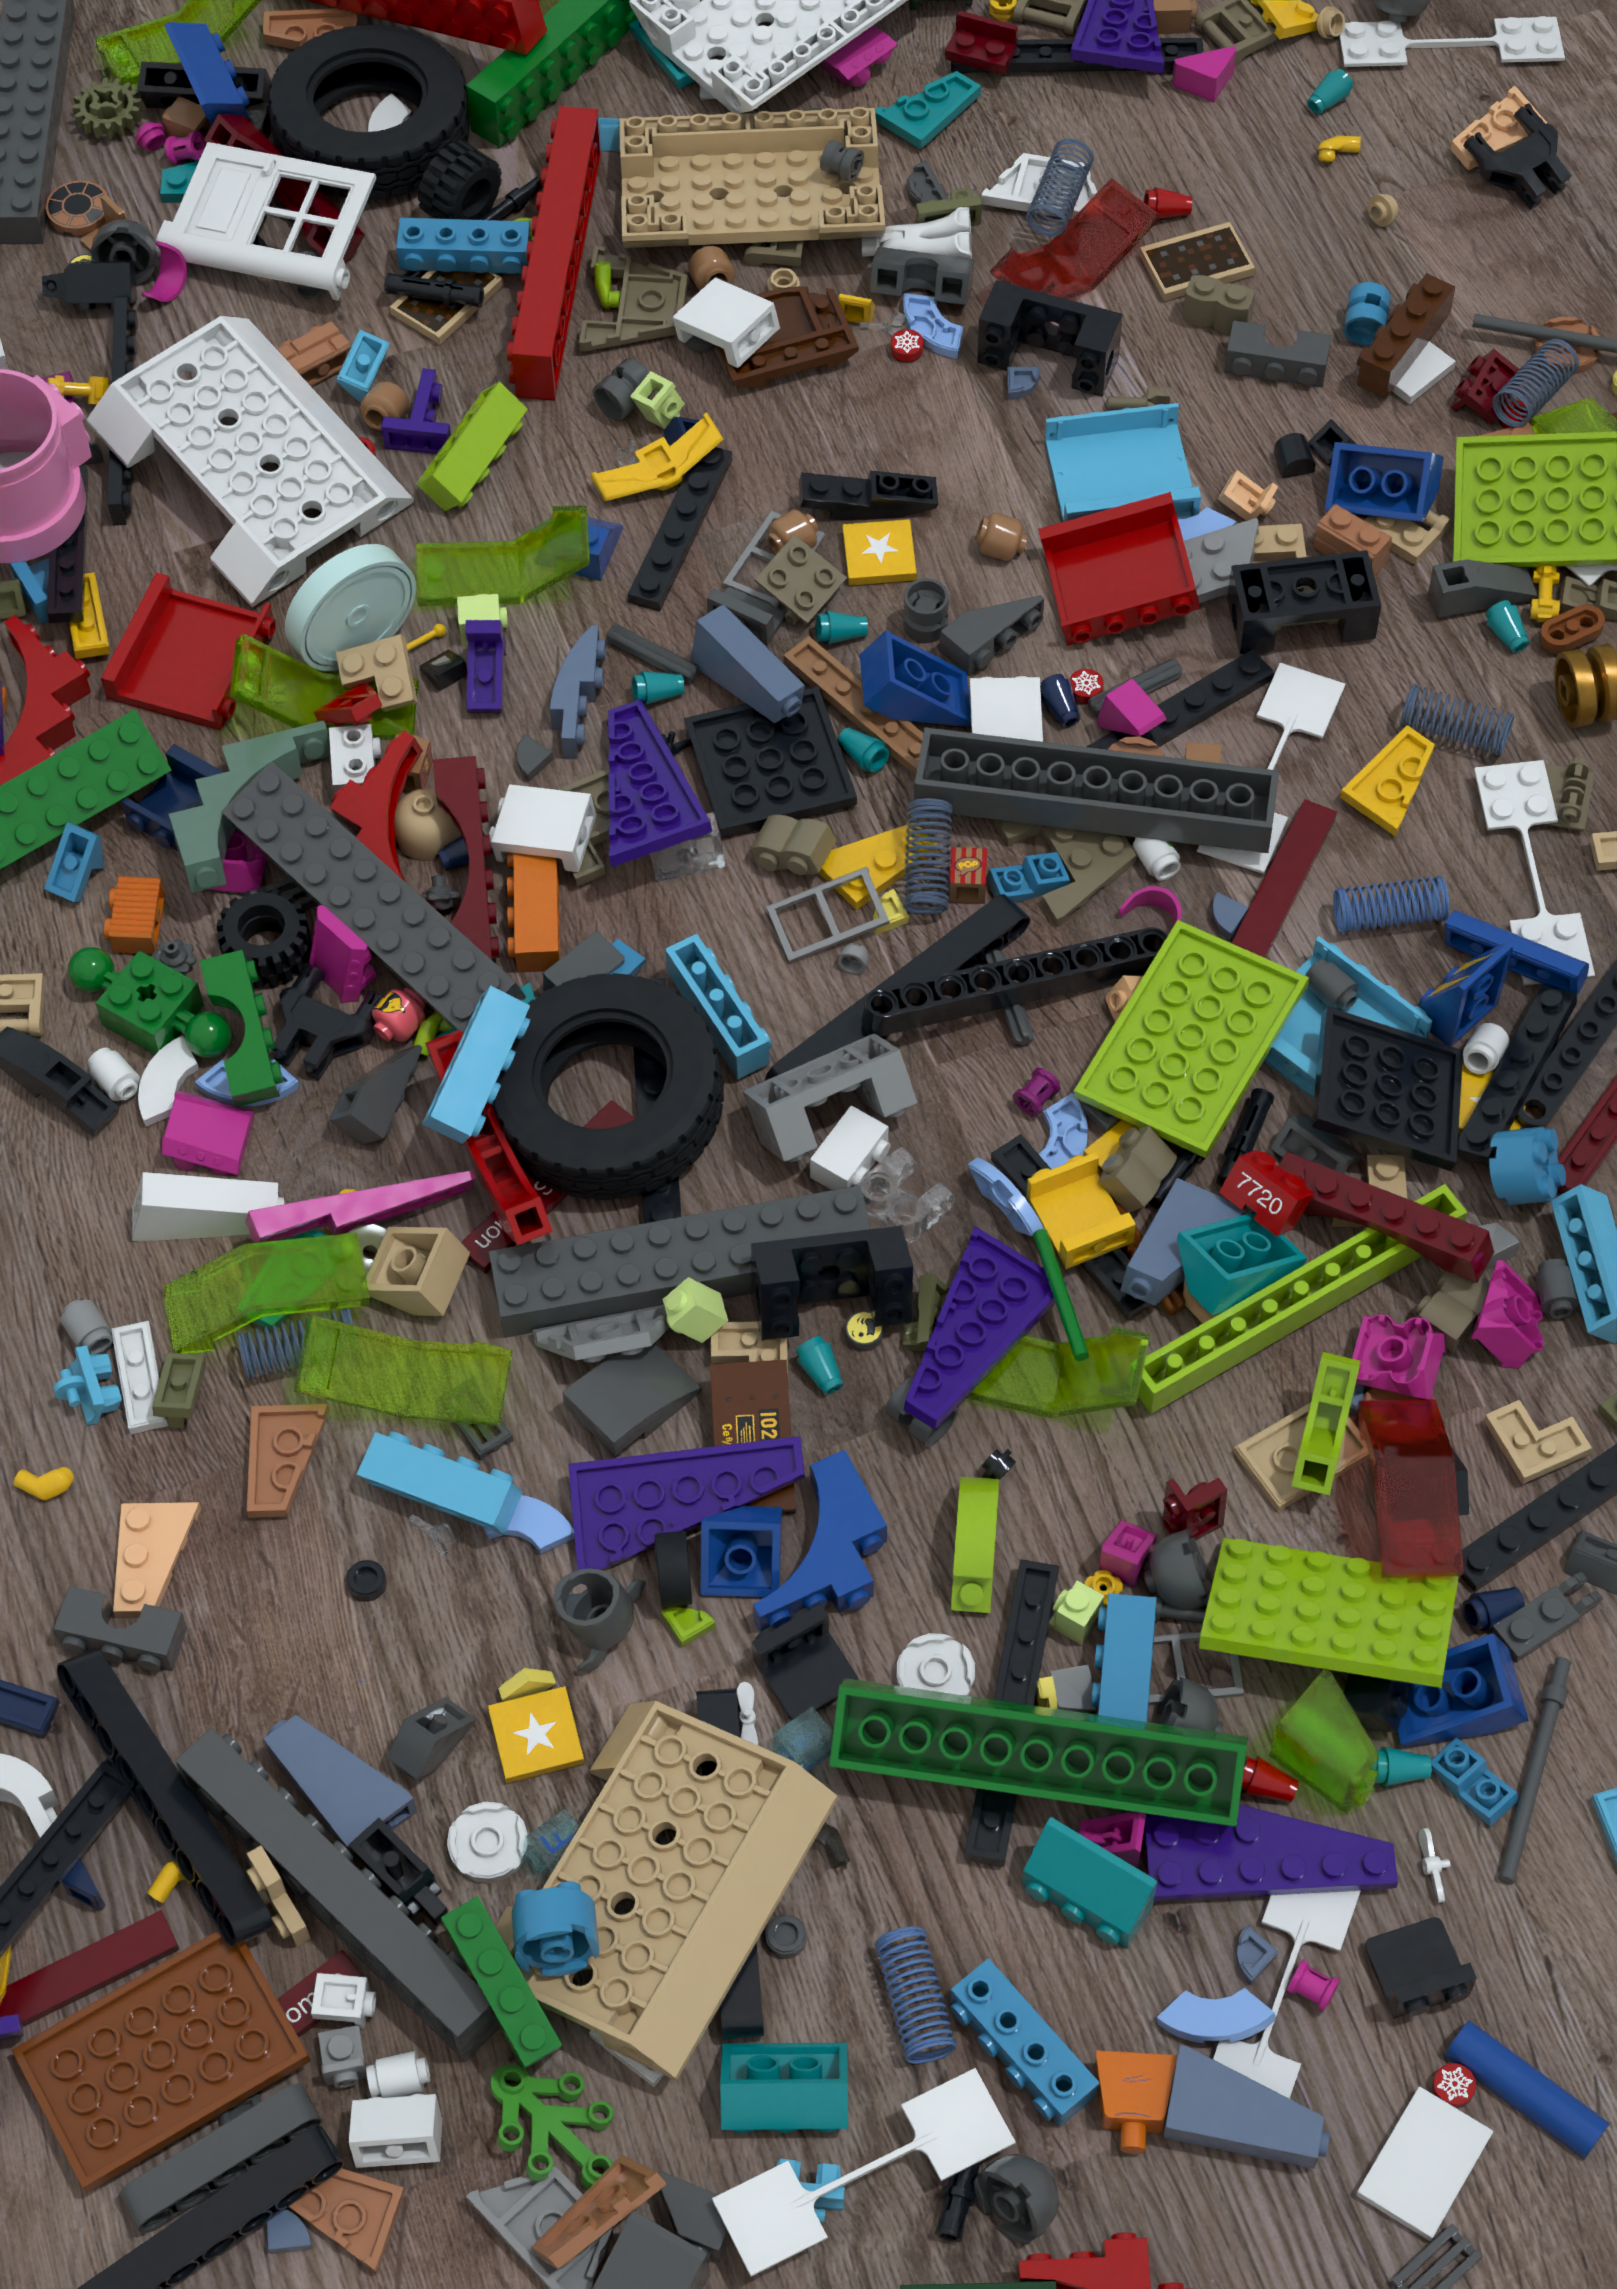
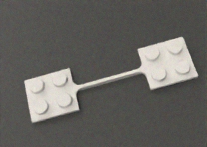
M1546 16L1494 19L1496 35L1490 38L1410 40L1403 36L1401 22L1396 21L1345 23L1344 29L1339 35L1344 67L1407 65L1406 48L1497 46L1500 52L1501 63L1564 61L1565 55L1557 17Z
M1279 663L1256 716L1257 718L1278 724L1284 730L1268 769H1275L1291 733L1303 732L1323 739L1345 688V683ZM1274 813L1269 853L1199 845L1197 852L1265 874L1288 817Z
M1544 760L1475 767L1474 774L1487 830L1515 828L1520 831L1538 906V916L1509 921L1511 932L1589 963L1587 978H1594L1595 973L1581 914L1552 915L1546 910L1528 836V829L1533 825L1558 822ZM1521 975L1523 986L1541 984Z
M1361 1890L1270 1896L1261 1923L1288 1933L1294 1940V1947L1272 2011L1275 2012V2017L1277 2016L1301 1946L1312 1942L1340 1952ZM1274 2022L1265 2028L1261 2040L1255 2044H1248L1242 2041L1230 2043V2039L1219 2041L1213 2060L1290 2099L1301 2063L1279 2056L1270 2050L1268 2039Z
M976 2068L901 2104V2108L914 2130L915 2138L913 2142L815 2191L805 2190L801 2186L789 2161H786L713 2197L712 2202L750 2277L828 2238L814 2211V2204L820 2197L912 2151L925 2153L940 2181H943L1016 2144Z

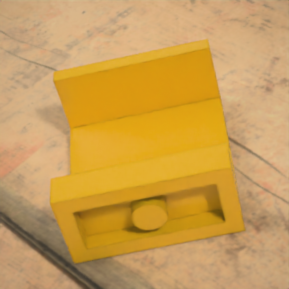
M1096 1152L1087 1156H1075L1064 1165L1051 1170L1048 1168L1039 1170L1031 1178H1028L1026 1198L1044 1229L1048 1231L1052 1246L1065 1270L1134 1242L1136 1224L1129 1212L1121 1215L1109 1193L1099 1183V1157Z

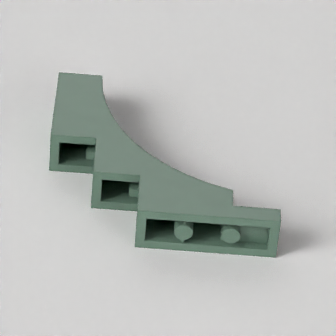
M324 720L221 746L227 772L196 779L201 806L169 814L175 843L191 893L227 884L224 874V859L227 846L235 828L221 811L271 761L294 780L303 776L300 764L331 756L330 741Z

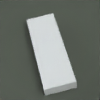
M149 1321L112 1328L114 1349L130 1434L167 1427V1417L153 1416L152 1405L160 1376Z

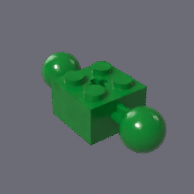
M97 947L82 948L71 957L68 963V976L71 983L77 989L86 993H97L106 990L97 1000L96 1006L102 1026L154 1055L165 1045L178 1038L181 1033L185 1034L188 1048L199 1057L214 1058L220 1056L228 1049L232 1040V1030L228 1021L215 1012L197 1014L204 1006L198 982L140 950L121 973L115 971L114 963L108 953Z

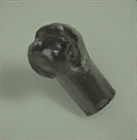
M825 1822L815 1842L823 1846L831 1868H838L847 1864L850 1858L839 1831Z

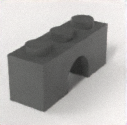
M878 247L872 260L870 292L902 297L905 290L921 288L932 291L935 294L934 301L967 305L972 291L975 259Z
M1233 320L1224 372L1323 387L1332 335L1299 330L1297 340L1293 345L1286 348H1277L1270 345L1264 337L1266 325Z
M69 1586L53 1628L59 1643L64 1649L79 1654L84 1653L85 1650L98 1649L108 1661L121 1662L124 1659L137 1662L140 1667L150 1671H159L160 1668L173 1671L187 1631V1625L182 1612L144 1604L141 1614L134 1624L126 1628H114L108 1625L113 1610L107 1595Z

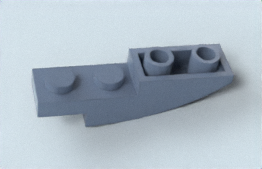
M591 625L571 648L560 668L552 692L550 703L552 730H562L561 741L564 759H577L578 745H585V724H580L581 716L587 717L588 702H596L597 688L603 689L604 669L599 668V660L605 661L606 640H600L599 626Z

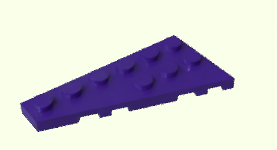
M1088 0L1071 47L1070 60L1164 74V58L1161 55V42L1157 33L1153 0Z
M974 1226L970 1241L963 1253L960 1266L955 1278H953L938 1316L932 1336H930L920 1366H918L905 1399L904 1411L934 1430L953 1412L1056 1303L1044 1268Z
M801 1437L568 1464L577 1570L588 1568L606 1570L655 1547L654 1535L656 1533L688 1532L701 1526L702 1518L745 1506L805 1478Z
M1240 1804L1236 1827L1146 1813L1144 1836L1148 1875L1157 1880L1154 1902L1397 1888L1398 1885L1393 1843Z

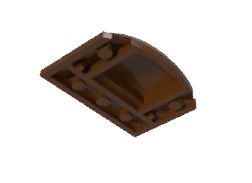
M798 286L756 294L774 303L780 329L738 368L728 364L724 349L717 346L733 386L765 387V381L822 365H826L827 369H830L857 353L859 346L834 290L826 288V295L808 293V286Z

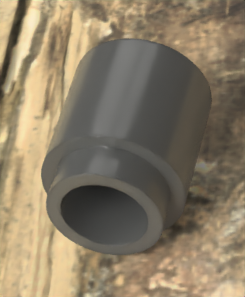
M1321 959L1307 971L1305 976L1309 977L1308 989L1328 1007L1346 1011L1357 1001L1359 985L1335 963H1328L1325 959Z
M1550 1259L1539 1264L1535 1278L1541 1310L1554 1318H1564L1571 1315L1573 1310L1579 1306V1300L1568 1262L1563 1259Z

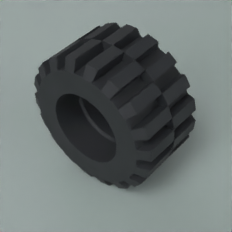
M457 141L455 144L453 142L448 144L445 149L440 150L437 156L431 160L423 174L418 193L420 208L434 219L478 220L492 208L499 194L502 182L500 178L502 172L499 164L467 142Z
M258 888L257 893L250 894V891L243 892V898L239 900L234 897L229 901L230 908L224 907L221 911L222 919L217 920L216 927L218 933L216 934L221 954L243 950L247 961L254 960L259 981L255 982L256 987L264 988L265 983H271L272 987L279 986L278 981L283 979L286 982L291 981L293 973L300 974L304 966L303 962L309 961V950L312 948L307 919L303 913L302 906L299 902L294 903L293 897L289 894H285L282 897L280 890L272 889L271 893H266L265 888ZM262 931H275L281 934L278 939L266 945H253L247 942L253 935Z

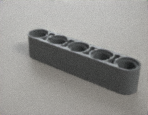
M300 2083L289 2085L134 2179L121 2190L120 2197L140 2233L153 2231L234 2181L236 2173L244 2174L308 2129L320 2126L322 2119L303 2085Z

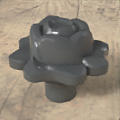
M446 875L431 876L432 887L420 896L437 911H446L449 908H454V899L459 898L461 892L453 891V888L446 885Z
M181 939L162 942L159 945V950L152 953L154 959L182 974H187L189 966L196 963V959L192 954L193 946L191 944H184Z

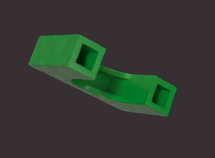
M476 1896L442 1916V1928L459 1958L465 1962L483 1992L503 2030L504 2038L523 2070L559 2050L562 2043L480 1898Z

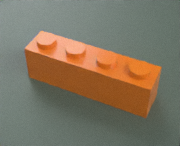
M507 852L508 868H514V877H507L508 898H514V907H507L508 928H514V937H508L509 959H516L517 972L546 971L560 960L558 858Z

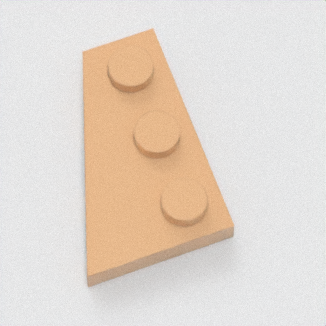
M1514 85L1500 103L1496 101L1480 120L1476 119L1452 140L1451 151L1467 170L1478 167L1479 164L1463 145L1472 135L1474 136L1480 132L1495 153L1503 152L1529 137L1519 122L1513 118V115L1519 108L1524 107L1530 102ZM1532 106L1533 110L1537 113V115H1538V116L1545 122V124H1546L1547 122L1544 120V118H1543V117L1538 113V111Z
M199 1502L121 1504L113 1606L115 1618L139 1617L144 1604L160 1606L173 1576L172 1570L180 1552H183L188 1541L187 1535L194 1520H197L201 1511Z

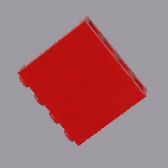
M1171 492L1038 529L1061 619L1060 624L1067 646L1085 643L1090 639L1108 634H1118L1137 626L1151 625L1159 620L1187 615L1192 611L1201 609Z
M156 572L101 677L106 699L221 731L227 718L231 719L236 709V700L240 692H245L247 689L250 672L254 665L260 663L263 647L267 639H271L275 633L276 619H273L270 603L265 602L260 613L174 590L171 587L169 576Z

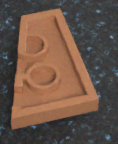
M339 8L263 12L264 43L296 49L306 41L323 33L358 25L359 16L358 13Z
M328 1404L251 1406L247 1489L248 1518L288 1517L329 1414Z
M621 2155L531 2248L542 2261L559 2269L571 2262L578 2253L666 2186L667 2183L656 2171Z
M341 2168L335 2175L288 2208L375 2273H378L405 2194V2189L398 2185Z

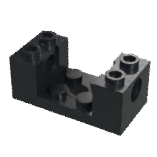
M996 280L979 317L977 363L1007 371V367H1011L1021 343L1055 351L1077 358L1076 367L1072 374V389L1103 397L1119 359L1123 314ZM1051 322H1055V323L1059 324V326H1056V325L1052 324Z
M1368 550L1231 566L1227 602L1239 654H1245L1252 649L1256 652L1274 651L1277 625L1338 618V630L1342 643L1376 639L1382 604ZM1309 586L1314 592L1305 594L1298 591L1297 588Z
M902 1226L751 1243V1300L762 1341L799 1336L797 1304L866 1296L874 1327L912 1322L913 1263ZM825 1265H836L831 1270L820 1271L822 1267Z

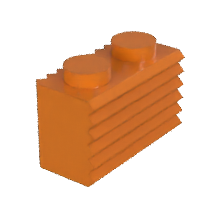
M118 876L117 888H111L109 894L110 909H113L112 918H106L104 923V937L106 940H110L114 953L118 954L121 952L132 955L140 950L145 954L152 955L157 950L166 895L162 878Z

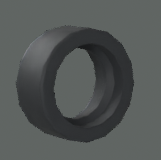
M686 1532L656 1533L654 1539L661 1607L691 1605L693 1602Z

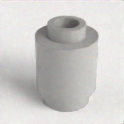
M78 1299L72 1301L64 1308L60 1322L77 1347L87 1345L91 1355L101 1354L113 1343L112 1330L93 1301Z

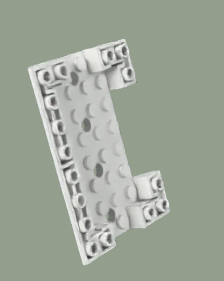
M630 0L629 2L653 45L728 110L739 114L756 109L908 0H703L701 2L700 0ZM762 22H771V23H772V25H770V26H765V25L758 26V24H760V23H762ZM716 55L724 57L722 60H710L711 57Z
M219 316L114 381L87 418V424L127 469L155 452V437L228 518L233 526L211 555L210 561L251 607H254L307 572L306 557L349 529L353 528L361 537L414 503V498L257 327L246 318ZM187 371L195 373L196 377L191 380H183L179 375ZM227 416L238 420L231 426L220 423V420ZM271 462L279 465V468L268 472L263 470L261 466ZM313 508L318 509L321 514L318 517L309 518L303 512L306 509Z

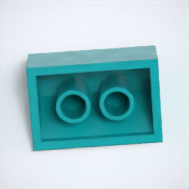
M1256 1212L1179 1232L1177 1236L1188 1292L1212 1315L1226 1311L1304 1266L1307 1257L1286 1236L1282 1234L1277 1237L1254 1220Z
M1050 1817L1023 1870L1022 1885L1026 1887L1027 1893L1040 1902L1048 1900L1060 1907L1061 1913L1069 1920L1077 1924H1081L1083 1921L1096 1929V1934L1105 1942L1111 1945L1119 1943L1128 1948L1153 1908L1157 1880Z
M847 2042L722 2043L720 2079L721 2130L748 2133L753 2130L774 2129L777 2132L789 2133L796 2129H816L820 2132L848 2129Z

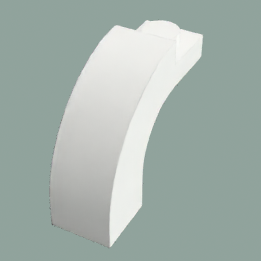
M0 1753V1801L12 1803L21 1808L28 1815L41 1838L57 1818L53 1807L59 1805L56 1795L48 1781L34 1767L16 1757Z

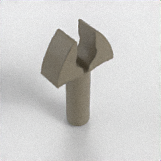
M1148 386L1147 394L1143 397L1109 396L1106 400V407L1108 410H1122L1124 408L1155 406L1154 404H1170V395L1158 388Z

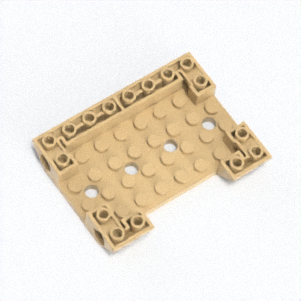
M825 108L810 111H759L757 113L739 114L729 112L715 115H664L661 117L644 118L633 116L619 119L622 175V242L624 248L884 237L885 215L882 185H880L875 108ZM836 140L843 143L847 149L853 147L863 151V165L854 181L850 182L842 179L837 172L830 174L821 170V156L829 141Z
M658 1701L629 1704L591 1767V1774L607 1782L543 1889L557 1887L562 1882L572 1881L579 1883L581 1891L593 1899L596 1910L599 1955L596 1959L594 1955L587 1959L588 1966L584 1968L593 1971V1977L588 1984L576 1986L572 1984V1979L577 1972L563 1976H542L541 1968L529 1966L530 1972L520 1967L519 1969L540 2006L598 2033L607 2048L677 2081L835 1806L838 1796L796 1762ZM705 1761L717 1763V1767L712 1774L707 1776L696 1774L697 1767ZM665 1829L676 1831V1837L671 1843L660 1845L655 1842L657 1835ZM629 1898L635 1901L633 1910L628 1914L619 1915L614 1912V1908L620 1900ZM508 1906L495 1927L515 1960L511 1916L513 1906ZM468 1970L466 1974L476 1982L472 1973Z

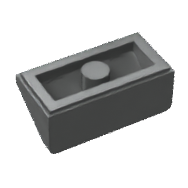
M1580 1531L1565 1566V1573L1573 1576L1582 1572L1587 1578L1586 1582L1617 1594V1545L1585 1531Z

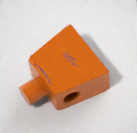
M1096 2050L1094 2072L1095 2078L1100 2083L1098 2100L1102 2126L1106 2130L1121 2131L1120 2151L1129 2154L1144 2153L1146 2151V2132H1162L1177 2055Z

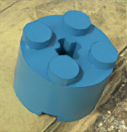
M1532 1127L1499 1131L1493 1135L1490 1147H1497L1496 1158H1489V1169L1492 1185L1498 1199L1506 1198V1201L1503 1203L1505 1206L1553 1200L1557 1194L1558 1186H1564L1566 1183L1565 1168L1563 1164H1558L1556 1152L1558 1136L1555 1129Z
M567 1881L560 1883L557 1887L537 1891L523 1890L516 1894L511 1916L515 1961L521 1969L530 1972L529 1966L541 1968L542 1976H563L586 1968L588 1966L587 1959L594 1955L595 1959L599 1955V1940L595 1903L588 1894L581 1891L579 1883Z

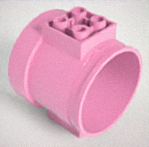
M0 369V454L8 452L33 453L15 465L0 469V563H17L35 559L53 551L63 544L77 529L86 506V493L79 466L90 459L92 455L88 443L90 442V436L85 430L83 423L85 416L80 407L74 402L69 403L63 398L61 392L53 383L47 384L38 375L32 378L24 373L7 369Z

